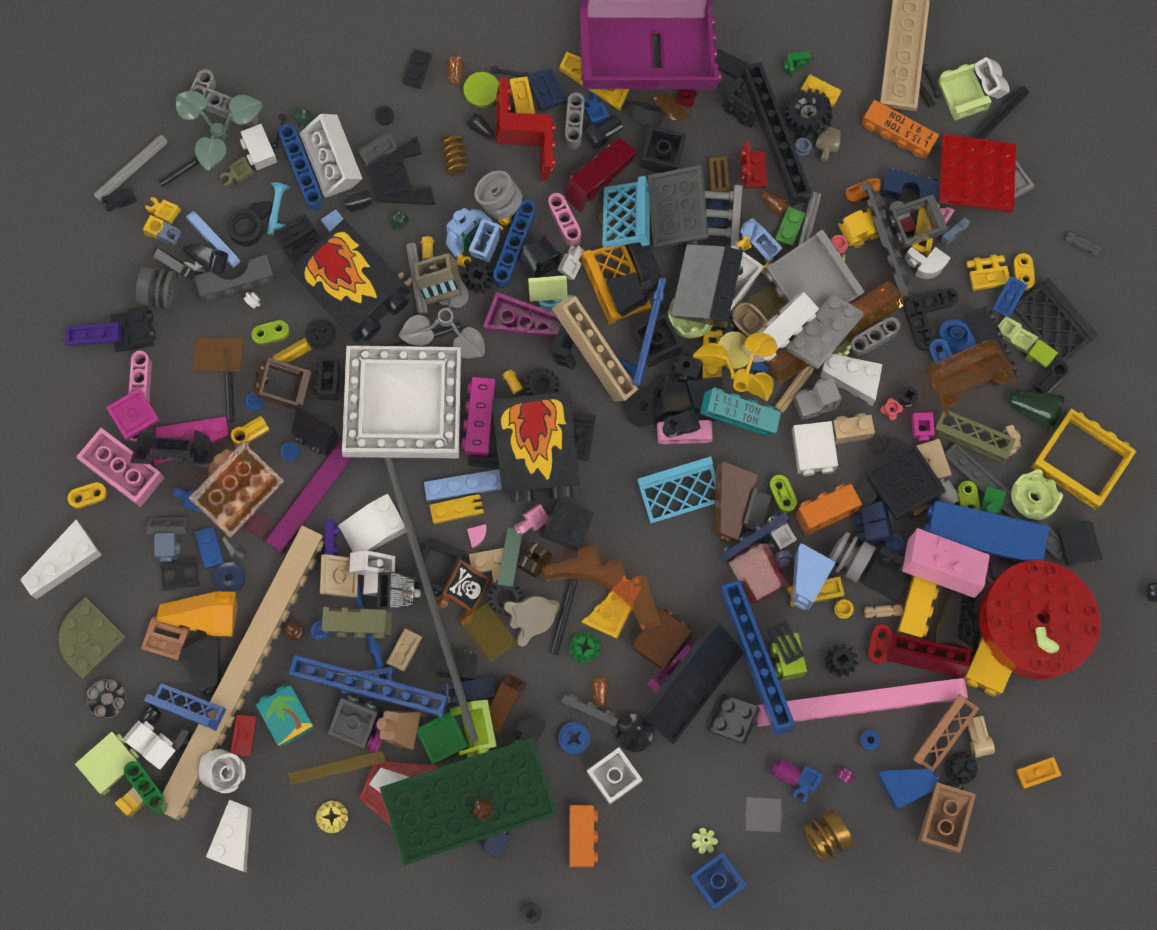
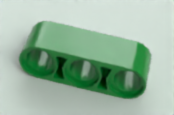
M128 762L124 767V775L153 814L160 815L164 813L168 807L164 796L138 762ZM133 770H139L137 775L130 776ZM144 785H150L147 791H141ZM161 800L159 806H152L154 801Z

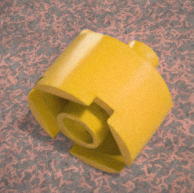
M867 208L868 212L863 213L862 210H859L845 217L843 224L839 222L838 226L842 235L846 238L848 246L859 248L865 244L864 241L880 237L873 220L875 213H872L870 208Z

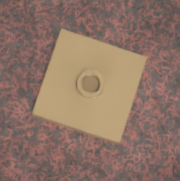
M940 439L917 446L938 479L952 476Z
M321 555L320 594L349 598L357 597L358 574L349 572V557Z

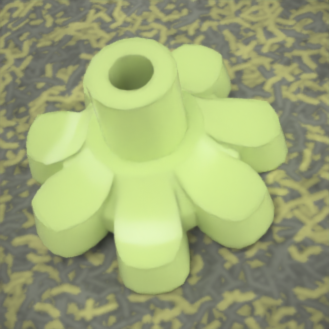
M846 341L842 345L840 343L831 354L848 357L849 349L852 348L851 342Z
M700 828V834L693 833L692 838L696 840L692 843V847L694 849L699 847L698 852L700 854H704L706 850L712 853L714 851L712 845H717L718 840L713 838L714 832L712 830L706 832L705 828Z

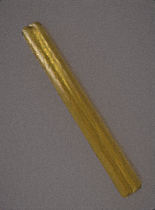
M378 751L289 774V781L294 785L385 762V755L383 751Z

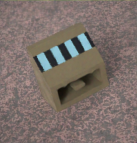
M449 253L414 263L416 281L427 305L462 295L458 264Z

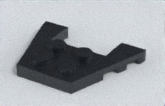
M417 137L412 138L407 144H402L391 154H386L368 166L377 202L436 204L431 187L415 191L411 189L403 159L422 154Z

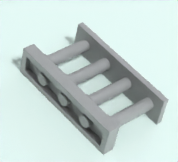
M735 185L734 191L730 192L705 191V198L723 199L733 202L732 209H729V211L706 209L707 217L728 218V220H731V227H728V229L708 228V235L727 236V238H730V246L726 245V247L731 248L733 245L737 247L736 243L739 241L742 186ZM697 241L689 243V245H697Z

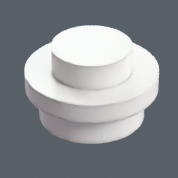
M247 292L245 294L246 296L243 299L253 309L261 306L259 302L261 298L256 293Z

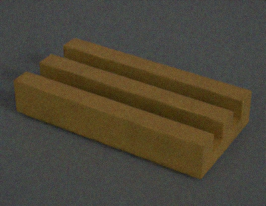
M727 156L708 158L711 191L730 192ZM720 161H723L725 188H722ZM713 162H716L718 188H715Z

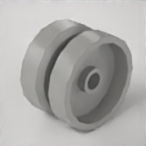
M499 170L485 175L478 182L474 194L478 203L494 219H504L513 215L519 209L523 198L520 188L514 183L510 175L505 171Z

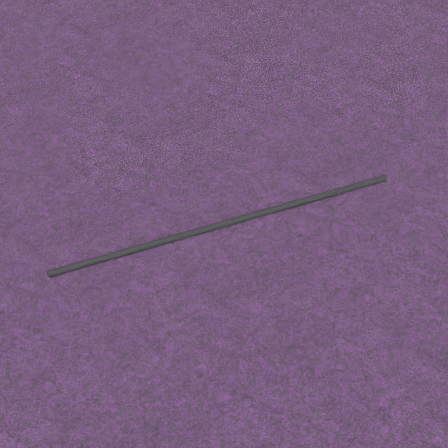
M384 458L471 742H476L479 739L392 458Z

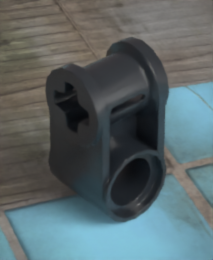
M687 410L668 417L662 427L663 434L666 437L674 438L699 430L701 427L695 410ZM669 424H671L672 427H675V429L672 430L671 427L668 428Z

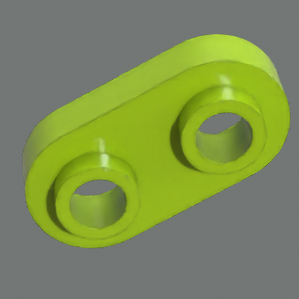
M277 320L256 326L252 330L251 335L253 341L257 345L262 346L286 339L290 330L286 322ZM282 327V330L278 332L276 328ZM264 332V335L259 337L258 333Z
M774 476L769 484L771 493L778 508L782 512L789 513L797 505L796 496L785 476ZM780 483L782 488L778 489L775 485ZM785 500L789 501V502H790V505H789V506H785V505L783 504V501H785Z
M971 481L962 482L957 488L959 506L967 508L972 506L974 509L980 510L976 485ZM965 487L970 488L971 492L967 493Z

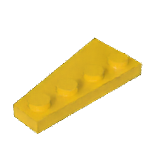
M566 52L559 70L583 86L581 79V57ZM630 89L588 90L596 93L598 97L620 111Z

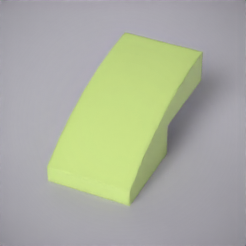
M1007 316L998 325L1003 335L1002 338L1026 354L1038 342V336L1023 329L1022 324Z

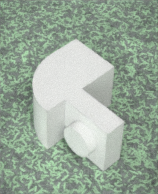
M911 247L904 259L908 265L918 269L915 276L921 279H931L942 272L948 264L950 257L935 247L926 258Z

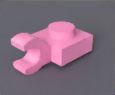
M537 504L523 514L526 520L518 523L514 528L517 533L521 532V534L530 528L536 531L546 524L548 515L542 505Z

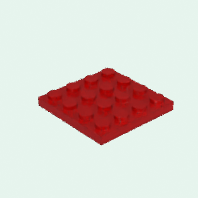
M944 134L941 147L939 203L1012 213L1015 195L1016 144Z

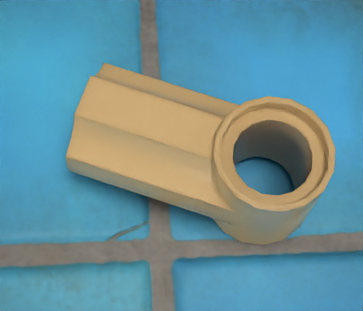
M983 716L972 718L967 727L974 758L994 754V743L988 735Z

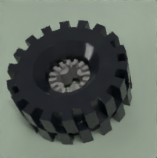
M804 89L800 90L801 94L794 93V98L790 97L785 105L788 127L797 136L800 133L805 138L806 135H809L810 138L814 137L813 134L815 133L819 136L821 135V130L825 132L827 125L830 126L831 120H833L830 99L826 97L825 93L822 92L820 94V91L817 89L815 92H812V89H808V92H804Z

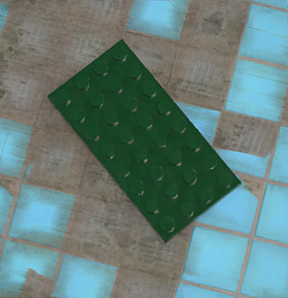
M533 737L379 787L403 866L557 815ZM477 799H483V801H488L492 804L494 814L488 819L480 821L478 817H475L473 809Z

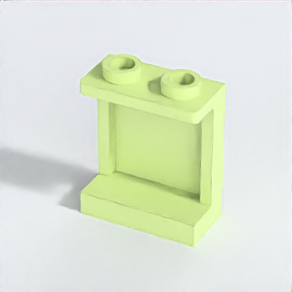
M964 64L954 71L947 70L940 75L938 85L954 121L987 110L992 102L989 95L985 96L974 73V64Z
M111 732L75 763L95 789L104 796L110 791L109 788L124 775V767L128 762L135 761L139 764L141 763L138 760L139 754L133 748L129 750L125 745L126 742L123 740L124 737L120 733L116 735Z

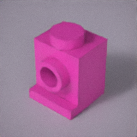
M933 412L914 413L912 415L913 439H918V442H929L935 435ZM919 427H923L925 431H919Z

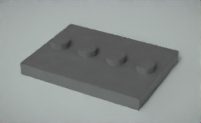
M698 165L647 175L653 247L657 249L709 239L703 167Z

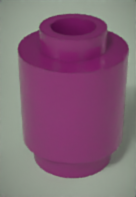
M782 758L780 761L776 760L771 767V771H773L772 776L788 785L792 784L795 786L802 774L798 767Z

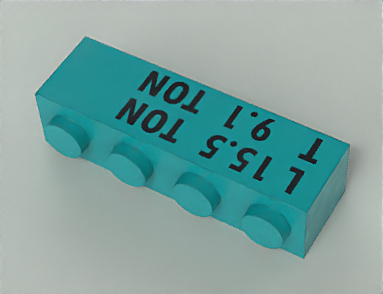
M713 388L705 392L700 414L765 436H771L777 432L781 412L775 410L773 406H762L755 400L741 399L740 395H729L724 393L722 389Z

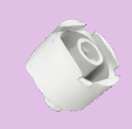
M215 749L200 758L199 778L203 785L217 792L230 793L235 791L240 782L244 780L245 765L235 754L223 749Z

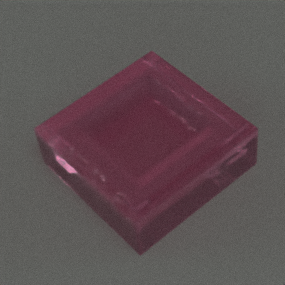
M252 513L245 531L264 538L271 519Z

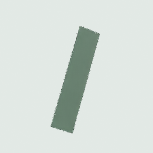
M508 527L497 585L513 587L522 538L521 532L517 533L515 528Z

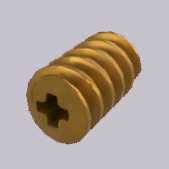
M458 135L443 136L441 141L445 156L444 161L446 162V173L448 176L462 175L469 168L468 164H463L468 161L467 157H462L467 154L466 150H461L466 146L464 143H460L464 141V137Z

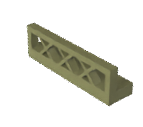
M947 409L943 410L934 431L935 435L953 443L957 442L962 447L1002 464H1005L1016 440ZM947 415L953 418L956 424L949 427L942 424ZM968 424L974 432L969 434L963 433L960 426ZM987 432L992 440L984 442L978 434ZM1003 439L1010 442L1005 451L998 447L996 441Z

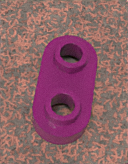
M380 717L377 718L374 728L377 729L375 735L370 736L366 745L369 747L368 752L375 755L382 742V739H380L381 730L377 728V722Z

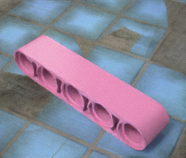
M136 351L131 357L129 394L140 388L148 402H150L152 361L144 351ZM141 358H145L146 360L143 364H137ZM139 377H145L143 382L136 383ZM132 437L129 440L136 445L138 438Z

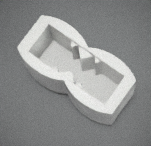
M985 57L975 64V71L978 77L982 79V86L986 94L999 99L1009 93L1008 82L1002 77V69L996 61Z

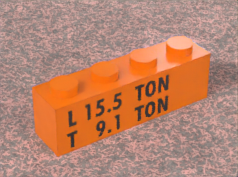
M876 100L871 104L861 124L868 131H874L880 134L883 139L891 140L898 147L907 149L916 157L924 159L929 155L939 136L934 131Z

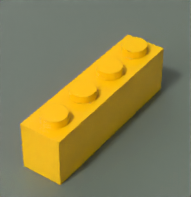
M914 575L912 576L897 634L919 639L922 636L926 637L929 628L926 625L927 618H931L934 607H931L932 600H936L939 589L936 588L937 584Z

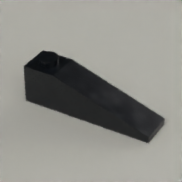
M951 590L937 626L935 636L937 643L971 650V656L975 655L979 646V631H975L974 621L978 620L977 613H974L973 602L976 601V597L973 598Z

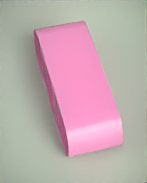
M553 193L548 199L549 211L565 243L568 246H577L581 242V230L564 196L560 193ZM557 201L560 202L561 205L556 207L553 206L552 203ZM566 217L569 219V221L562 222L560 221V219ZM570 233H575L577 237L570 238L568 237V235Z
M698 420L701 427L699 430L674 438L666 437L663 434L662 427L664 422L657 423V442L659 444L712 442V421ZM669 424L668 428L671 427L672 430H674L675 427H672L671 424Z

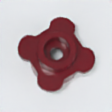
M680 89V95L676 100L677 103L685 107H692L694 105V98L697 97V92Z

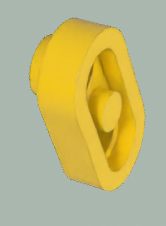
M1021 253L1013 261L1014 278L1024 282V277L1027 278L1028 282L1024 283L1028 284L1025 290L1028 291L1035 283L1033 260L1030 255ZM1021 260H1025L1027 264H1022Z
M91 483L71 490L68 494V502L76 509L94 505L105 500L107 489L101 483ZM96 491L101 492L99 496H95ZM78 497H82L80 502H76Z

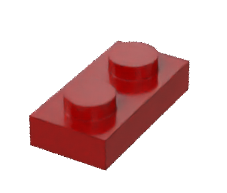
M237 714L230 753L251 757L257 717Z

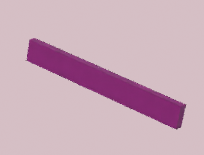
M342 440L265 541L281 554L353 459V457H343Z

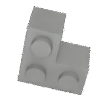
M822 378L816 382L817 384H815L813 390L807 391V389L796 393L797 395L794 397L793 402L801 421L837 409L842 398L833 378L828 380L827 378Z

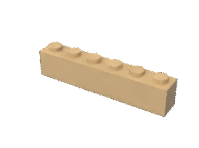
M576 296L564 298L552 308L614 402L625 401L638 390L636 386L632 385V379Z

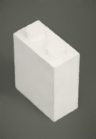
M832 421L794 425L792 436L798 474L812 476L815 472H822V474L833 473L838 467Z

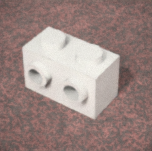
M262 124L241 131L243 138L240 139L243 149H248L249 154L246 156L250 165H255L256 170H260L277 163Z

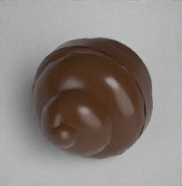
M291 621L285 627V635L290 640H299L304 635V627L298 621Z
M477 799L473 813L480 821L488 819L494 814L493 806L488 801Z

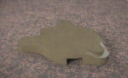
M538 595L526 597L519 602L506 601L503 608L511 615L509 625L513 629L520 628L516 642L520 646H525L531 637L547 631L551 627L555 615L560 608L559 603L554 599L549 600Z

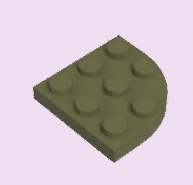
M84 597L67 614L62 622L59 631V648L68 665L85 680L127 637L87 597Z

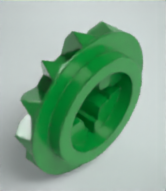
M580 632L574 635L570 641V654L580 663L592 662L600 653V642L590 632ZM588 640V646L592 649H587L584 655H582V648L578 645H583Z

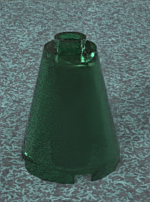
M1016 390L1015 393H1011L1008 403H1011L1012 409L1047 431L1052 432V427H1055L1062 410L1059 405L1061 402L1064 403L1065 396Z

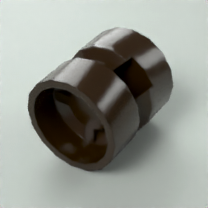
M530 542L525 550L526 555L521 556L517 566L527 574L538 578L543 570L542 565L547 564L552 554L539 544ZM534 556V557H536V558L539 559V560L536 561L535 559H533V558H531V557Z

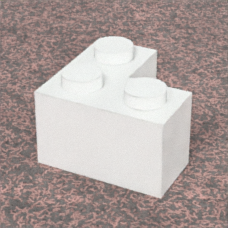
M367 550L350 553L349 572L364 575V595L377 597L378 573L395 572V556Z
M138 720L123 740L154 766L161 769L176 751L172 747L173 742L162 733L159 735L154 733L153 730L155 728L147 721L142 723Z

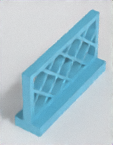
M646 176L638 177V182L604 187L602 244L604 248L641 242L642 246L649 245L650 200ZM636 189L631 196L627 194L629 190ZM617 192L618 194L613 199L609 197V193ZM623 196L627 198L623 204L617 202ZM631 202L635 203L636 205L631 210L626 208ZM613 205L617 206L618 208L613 213L609 211ZM622 211L627 213L623 218L617 216ZM631 216L636 218L631 224L626 222ZM613 219L618 221L613 227L608 225ZM622 225L626 226L627 228L622 233L617 231ZM631 230L635 232L634 237H626ZM613 233L617 235V237L614 240L608 241V238Z
M711 456L636 480L650 524L715 504V500L711 501L704 497L709 487L715 490V487L711 485L713 481L715 486V471ZM710 470L712 478L709 483L699 479L703 471ZM686 476L695 480L691 489L681 485L683 478ZM697 481L707 486L703 495L692 491ZM667 482L677 485L672 495L662 490ZM652 487L658 490L654 501L646 497L644 489ZM678 487L688 491L684 501L674 496ZM660 493L671 497L666 507L656 502ZM691 493L701 498L696 506L686 503ZM672 499L682 503L679 511L674 512L668 509ZM655 504L663 508L664 511L660 517L653 519L651 510Z

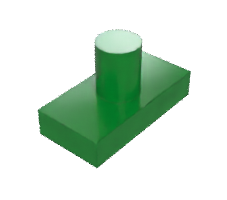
M986 486L980 511L1000 515L1006 491Z

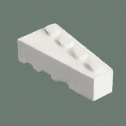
M805 292L799 293L779 311L780 315L777 314L766 322L768 327H763L755 333L771 335L777 343V349H782L790 342L789 338L792 335L795 336L802 331V325L806 321L809 323L816 317L815 313L819 308ZM743 343L740 347L750 357L752 351L747 350ZM776 353L769 357H761L755 354L753 362L770 361L776 356Z
M75 520L20 580L30 595L38 599L102 554L84 527Z

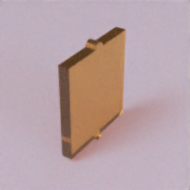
M670 93L660 94L653 98L654 102L674 122L683 121L690 117V114L681 104L677 103Z

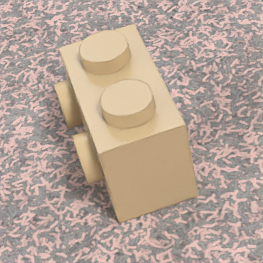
M865 413L856 414L852 418L840 416L832 423L835 444L872 439L875 434L872 415H866Z

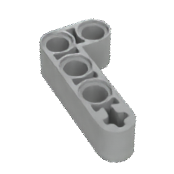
M203 69L199 71L190 91L199 92L206 98L208 102L206 111L227 118L231 113L228 110L229 103L233 98L214 91L216 81L210 70ZM214 101H219L218 104L212 105ZM258 115L251 122L243 125L248 127L255 126L259 120Z

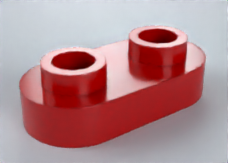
M878 625L872 631L868 658L875 664L883 663L888 657L892 631L887 625ZM879 632L884 633L885 637L883 639L879 638ZM879 651L881 656L875 657L874 652Z

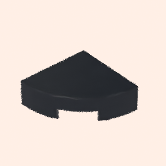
M268 201L254 203L248 209L255 211L262 220H265L272 210L273 203Z

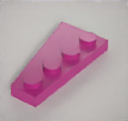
M227 417L156 427V437L194 440V431L197 430L208 435L211 444L229 437ZM153 457L155 466H159L163 462H166L168 460L175 459L167 458L164 460L155 459V457Z

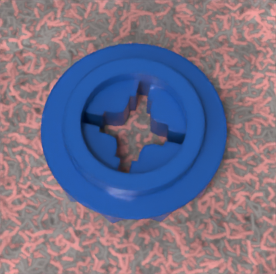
M568 723L559 732V744L569 754L581 753L589 745V731L580 723ZM568 732L573 735L581 733L578 737L580 745L576 742L567 744L571 739Z

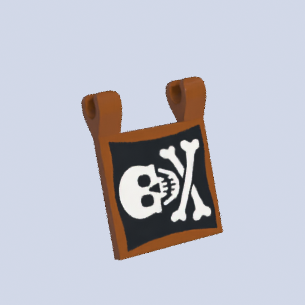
M459 560L442 594L436 600L438 608L445 609L449 599L465 609L458 621L462 624H470L473 613L491 579L464 561Z

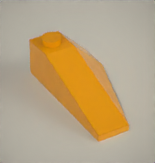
M212 592L160 604L156 619L159 622L177 627L181 625L187 626L192 631H197V629L206 631V634L211 636H233L238 610L236 592Z

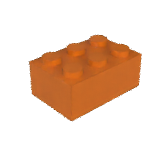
M842 484L836 487L835 491L830 494L825 492L819 495L818 499L813 502L807 500L800 504L801 507L798 508L795 517L806 537L857 513L862 503L852 484L847 486Z

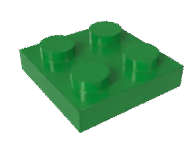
M451 711L444 714V718L439 717L417 729V734L433 765L459 753V751L469 748L454 717L451 716Z

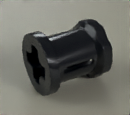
M910 386L905 387L898 397L899 404L904 408L912 407L918 398L917 390Z

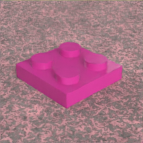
M140 388L106 407L126 441L160 421Z

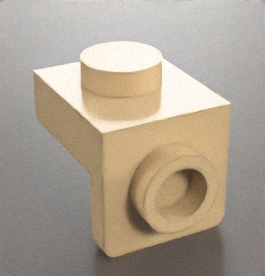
M1011 425L1003 430V434L1016 439L1009 456L1016 454L1017 450L1021 447L1019 431L1015 430L1014 425ZM1006 441L1007 446L1001 449L1005 451L1007 450L1010 442Z

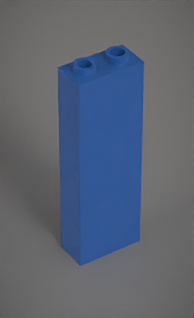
M934 501L932 505L928 506L927 516H929V520L923 529L926 532L1000 558L1018 562L1044 560L1050 526L940 501Z

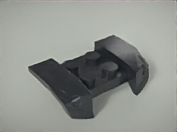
M151 428L140 433L130 463L150 464L152 457L158 460L175 458L177 461L190 459L189 466L209 467L212 458L210 437L195 430L194 440L157 438L156 428Z

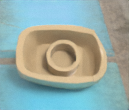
M740 303L732 312L734 323L747 336L754 334L763 327H768L766 325V322H768L766 317L758 308L750 303Z

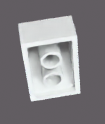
M744 252L730 315L764 268L763 265Z
M388 494L369 503L338 525L352 552L372 551L406 533L404 523Z

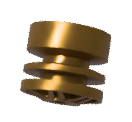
M833 809L820 815L823 825L820 826L814 819L811 821L813 829L808 823L802 826L810 848L823 862L829 860L827 852L831 857L836 856L833 846H836L843 852L854 845L848 829Z

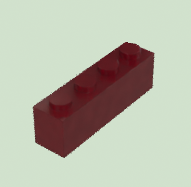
M893 633L887 661L965 678L970 664L971 650Z

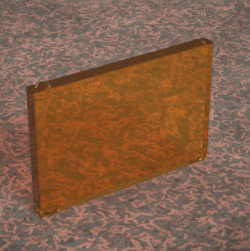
M196 338L193 371L241 372L244 339Z

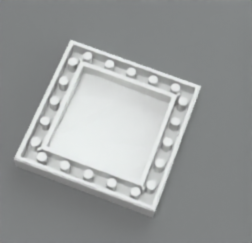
M347 346L342 438L343 457L459 458L461 347Z

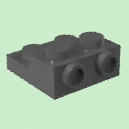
M348 693V695L342 696L339 701L328 734L365 748L381 709L377 708L375 702L366 701L365 703L360 701L357 695Z

